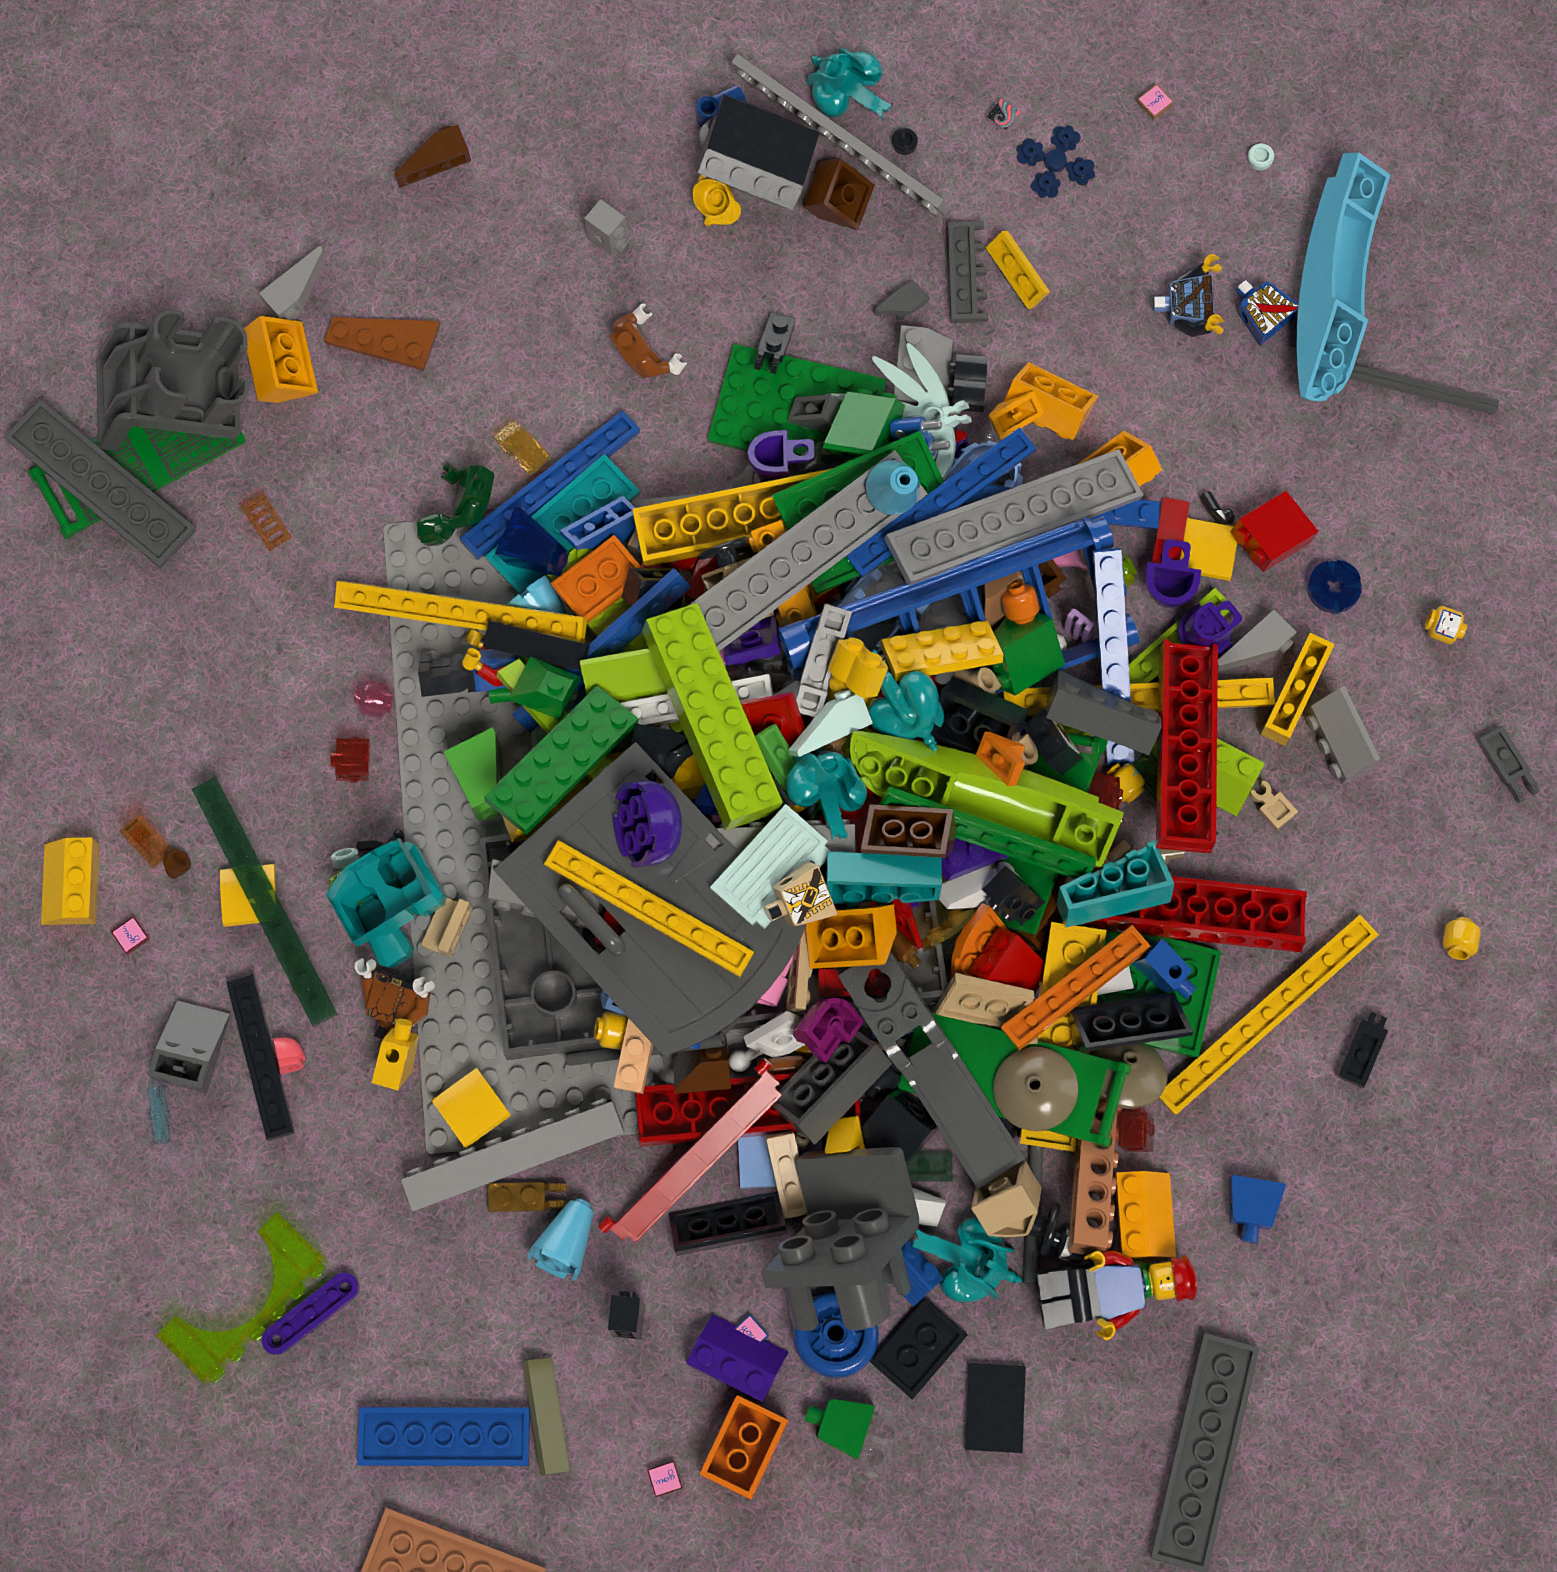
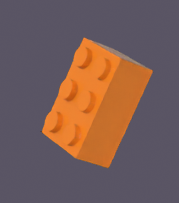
M736 1395L699 1475L752 1501L789 1420Z

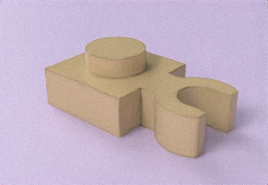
M1263 780L1260 786L1264 789L1265 794L1259 795L1254 789L1249 794L1252 800L1263 804L1258 811L1277 831L1297 815L1298 811L1281 792L1273 796L1270 784Z

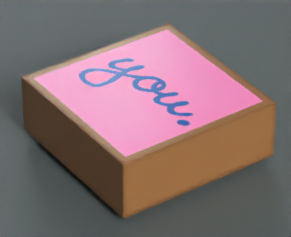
M1158 84L1154 85L1137 99L1138 105L1153 120L1172 107L1174 103Z

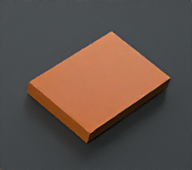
M613 535L550 584L575 616L587 617L588 624L622 597L629 568L642 567L617 537Z

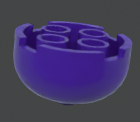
M636 781L624 783L620 786L615 796L619 800L618 814H613L614 833L620 853L623 857H629L632 861V867L638 868L661 864L674 854L681 840L682 816L679 805L673 794L657 782ZM631 826H636V831H631Z

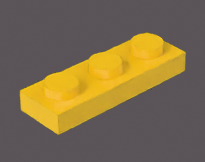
M1002 231L986 247L1027 309L1036 307L1050 293L1008 231Z

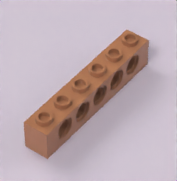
M1099 1098L1095 1114L1104 1115L1107 1102ZM1117 1107L1109 1136L1111 1138L1109 1148H1099L1093 1143L1077 1139L1068 1252L1089 1255L1095 1251H1106L1107 1248L1111 1247L1113 1232L1109 1231V1221L1113 1220L1115 1211L1114 1204H1111V1194L1114 1195L1117 1179L1113 1177V1168L1117 1167L1119 1156L1118 1151L1114 1150L1115 1142H1118L1120 1137V1125H1116L1117 1116H1120L1122 1108ZM1095 1116L1090 1133L1098 1134L1102 1121H1099ZM1090 1166H1097L1102 1171V1174L1094 1173ZM1088 1193H1096L1100 1201L1091 1199ZM1086 1219L1096 1221L1098 1228L1089 1226Z

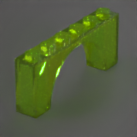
M278 1212L257 1231L270 1251L274 1267L272 1289L267 1302L259 1313L247 1323L226 1331L198 1329L187 1323L180 1316L175 1315L156 1335L204 1384L208 1385L210 1382L213 1384L218 1382L226 1373L224 1368L231 1361L237 1362L245 1354L246 1350L244 1347L251 1340L256 1342L262 1337L266 1330L264 1326L271 1319L274 1321L279 1319L286 1311L284 1306L291 1298L293 1300L298 1299L306 1290L304 1285L311 1278L317 1279L326 1270L324 1264L328 1260Z

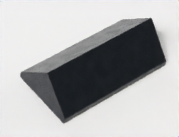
M1175 993L1075 1007L1069 1012L1073 1048L1077 1052L1193 1036V1030Z
M778 1192L669 1213L674 1250L677 1256L787 1234Z

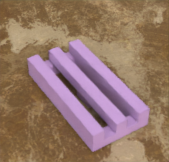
M1072 609L1067 615L1064 632L1069 634L1072 630V638L1077 641L1081 637V644L1090 641L1094 623L1078 610ZM1084 624H1085V625H1087V626L1084 628V632H1083L1081 629H1082V627H1083Z

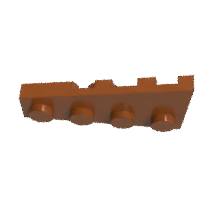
M332 317L324 341L328 345L424 371L440 327V321Z

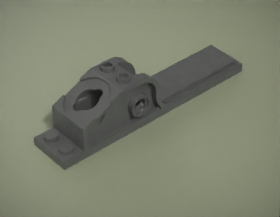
M890 950L886 964L835 967L839 974L838 977L894 1065L908 1080L976 1187L979 1189L1024 1160L1025 1156L892 951ZM872 969H879L881 973L889 976L891 980V988L887 994V999L882 1003L876 1002L874 998L869 997L865 992V982ZM921 1025L932 1043L911 1057H908L896 1040Z

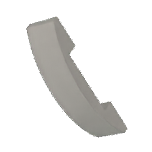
M825 604L795 698L799 711L802 714L815 717L824 706L829 680L832 675L828 671V667L838 640H842L845 637L852 614L851 611Z

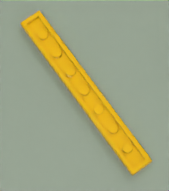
M559 840L544 863V866L739 978L754 955V951Z

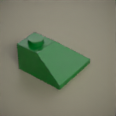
M530 657L509 696V700L560 720L581 680V676Z

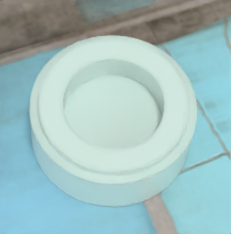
M1262 143L1252 146L1247 157L1248 163L1256 170L1268 169L1274 160L1272 148Z
M354 848L338 850L331 856L333 867L337 869L345 868L359 859L358 851Z

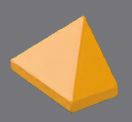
M1030 391L999 403L988 417L999 440H1002L1019 427L1022 428L1044 415V412L1034 391Z

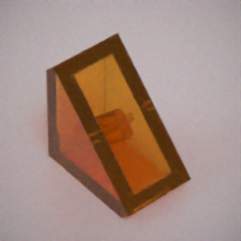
M140 813L119 830L121 835L153 869L163 861L164 855L172 849Z

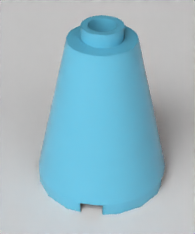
M888 460L878 464L869 473L866 480V492L869 503L877 511L886 515H898L908 511L914 506L920 494V482L917 474L909 465L901 461Z
M546 575L526 588L527 590L520 595L518 594L507 604V606L566 614L556 591L551 587V580Z
M582 1199L569 1201L531 1246L527 1253L528 1259L531 1260L533 1256L538 1260L536 1263L537 1267L558 1278L565 1279L566 1275L573 1276L572 1281L577 1280L581 1272L594 1216L593 1210L590 1209L591 1205Z

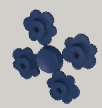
M1070 125L1065 128L1062 126L1054 128V136L1051 137V143L1056 145V149L1049 151L1046 156L1042 150V143H1035L1031 138L1025 139L1023 145H1018L1016 151L1019 153L1017 155L1019 163H1028L1029 166H1035L1037 162L1044 160L1046 168L1050 170L1044 174H1036L1035 180L1031 183L1032 191L1038 192L1040 198H1045L1046 196L1054 198L1058 195V188L1061 182L1059 179H1056L1054 172L1062 171L1065 167L1067 172L1070 173L1069 180L1076 181L1079 185H1086L1089 179L1095 177V172L1093 171L1094 162L1092 160H1084L1081 157H1077L1075 162L1067 164V157L1064 152L1068 149L1071 151L1075 150L1076 143L1081 139L1080 134L1073 131L1074 129Z

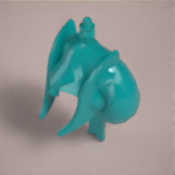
M839 48L838 53L831 54L828 57H812L813 64L819 69L817 73H812L807 77L806 84L812 87L813 101L823 114L830 117L842 116L849 107V97H852L871 112L878 114L881 119L883 118V112H888L891 108L889 103L864 87L875 86L883 75L880 61L874 55L867 52L851 53L845 48Z
M887 670L880 688L885 697L873 700L867 709L873 723L871 724L872 727L882 735L915 740L916 737H922L928 748L936 751L938 748L935 745L937 741L935 742L931 732L934 723L939 727L942 726L944 714L935 683L923 672L913 671L901 679L899 687L892 674Z
M823 747L813 750V754L807 753L800 757L793 756L796 764L789 772L786 782V790L790 800L799 807L811 806L819 800L820 809L823 811L831 839L833 840L836 836L839 839H846L848 835L841 818L840 808L847 812L857 811L864 805L867 798V787L856 772L852 761L847 756L842 757L837 752L823 750Z
M977 1217L965 1219L960 1224L957 1238L961 1246L937 1236H930L918 1229L915 1231L918 1240H913L912 1247L937 1255L938 1258L945 1259L954 1264V1266L944 1271L942 1274L943 1280L940 1282L941 1290L951 1300L960 1303H971L987 1295L998 1300V1293L994 1289L1001 1280L1005 1279L1013 1284L1022 1282L1019 1274L1009 1271L1007 1266V1253H1014L1015 1250L1005 1247L1002 1237L988 1236Z

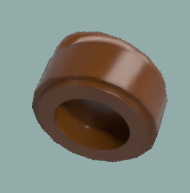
M171 849L163 857L166 874L171 879L184 875L191 867L188 855L180 849Z

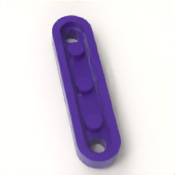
M349 1273L337 1274L266 1329L262 1335L263 1348L273 1355H281L287 1352L356 1298L360 1289L358 1280ZM343 1283L350 1284V1290L347 1293L341 1292V1285ZM277 1335L281 1336L282 1343L279 1346H274L273 1338Z

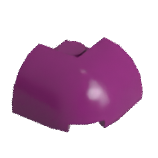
M840 998L822 999L808 1009L793 1030V1036L796 1041L804 1043L818 1060L826 1063L841 1041L849 1043L864 1020L846 1000Z

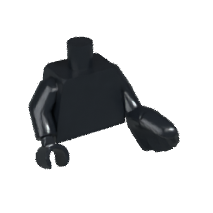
M635 723L632 741L627 745L628 749L636 742L670 779L674 778L683 762L694 755L685 735L674 730L660 728V726L653 727ZM651 771L646 778L649 781L656 782L658 776Z

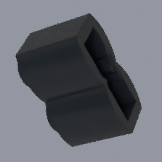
M956 354V362H950L949 377L954 378V386L948 387V402H952V406L964 400L968 403L969 408L962 411H984L988 356Z

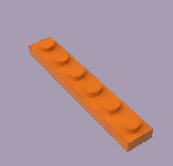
M1133 925L1001 1026V1030L1020 1051L1150 950V945Z

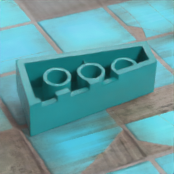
M1153 840L1147 843L1146 847L1138 851L1133 850L1127 853L1124 858L1114 863L1111 861L1104 864L1102 869L1094 873L1089 872L1060 886L1056 906L1065 928L1170 903L1174 882L1159 848H1156V841Z
M846 851L828 852L825 884L833 904H847L848 908L859 907V902L869 901L876 902L878 906L887 905L893 899H900L902 903L939 900L942 887L941 858L848 853Z

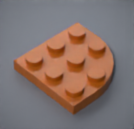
M982 903L965 925L961 934L956 938L951 961V978H953L955 973L972 977L968 971L979 955L982 954L983 949L998 927L1008 930L989 905Z

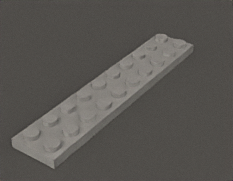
M739 54L735 56L732 61L738 68L735 72L753 86L757 82L756 87L772 100L777 96L776 101L792 114L798 111L797 116L813 129L818 125L817 130L833 143L838 139V145L854 158L859 154L858 159L872 171L876 172L879 168V174L895 187L900 183L901 186L899 188L915 201L921 198L920 203L936 216L939 212L946 215L951 209L941 197L742 56Z
M1118 449L887 534L884 540L907 585L910 586L940 575L992 551L1078 521L1083 517L1092 518L1138 501L1142 498L1143 493Z
M893 451L875 466L888 460H897L903 463L904 461L896 451ZM875 466L689 604L698 603L718 652L901 515H886L877 511L869 503L866 492V480ZM921 484L920 494L916 503L927 495Z

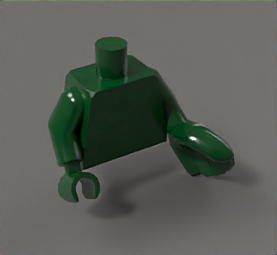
M449 464L444 465L443 470L448 473L441 476V478L451 485L459 481L452 517H448L444 514L435 513L418 519L417 536L420 542L427 546H439L449 540L456 529L462 527L472 529L481 521L490 501L495 476L492 471L482 465H469L468 467H461L459 470Z

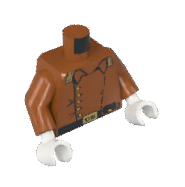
M640 304L632 313L615 320L612 325L613 334L609 337L629 366L643 379L668 374L669 372L675 375L681 373L687 364L686 362L682 363L679 361L682 355L676 353L669 363L663 361L637 325L643 324L652 316V313L646 314L642 310L646 304Z
M364 958L356 961L355 970L359 975H362L361 983L366 1015L379 1021L373 1035L374 1037L383 1040L388 1032L395 1027L397 1019H407L412 1022V1026H415L428 1015L430 991L435 988L434 982L429 981L424 984V976L414 980L413 984L379 972H375L374 975L371 973L376 968V962L373 959L368 960L366 966L364 965Z

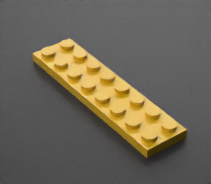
M1051 922L1041 995L1101 950L1105 945L1107 930L1076 925L1065 928V925L1062 923ZM1098 990L1076 1007L1096 1004ZM1069 1013L1040 1034L1038 1041L1074 1050ZM1021 1129L1019 1143L1075 1152L1077 1139L1047 1130L1028 1131Z

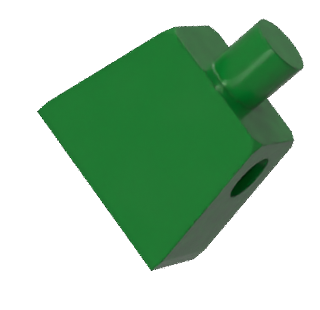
M829 1399L826 1410L809 1405L805 1422L820 1426L817 1439L858 1460L875 1406Z

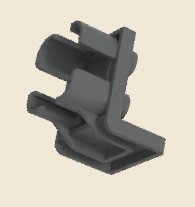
M177 310L161 312L155 318L152 325L130 322L116 324L97 354L98 447L104 450L116 451L132 426L236 439L241 432L240 405L249 392V380L245 378H240L239 380L238 364L245 355L248 346L247 335L243 327L230 318L215 317L204 333L180 330L179 328L184 322V312Z
M899 1147L853 1149L847 1152L825 1154V1151L804 1152L795 1161V1166L808 1216L803 1219L804 1227L795 1237L779 1244L778 1255L761 1271L765 1287H783L792 1324L797 1330L812 1331L818 1326L819 1322L812 1295L815 1297L832 1288L835 1289L843 1324L847 1329L861 1330L874 1327L885 1321L891 1312L885 1284H895L898 1295H907L911 1291V1284L901 1247L918 1229L919 1213L903 1150Z

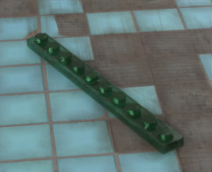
M214 777L192 788L213 833L312 1026L315 1027L338 1015L218 779Z

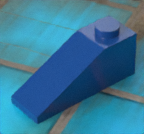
M622 496L561 529L560 535L576 550L597 548L613 535L622 543L631 538L636 529L632 510L636 507Z

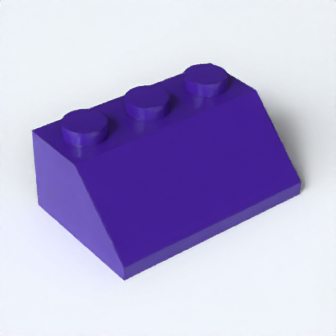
M713 1314L699 1336L686 1364L763 1404L789 1352L765 1340L760 1342L734 1329L737 1327L736 1325Z

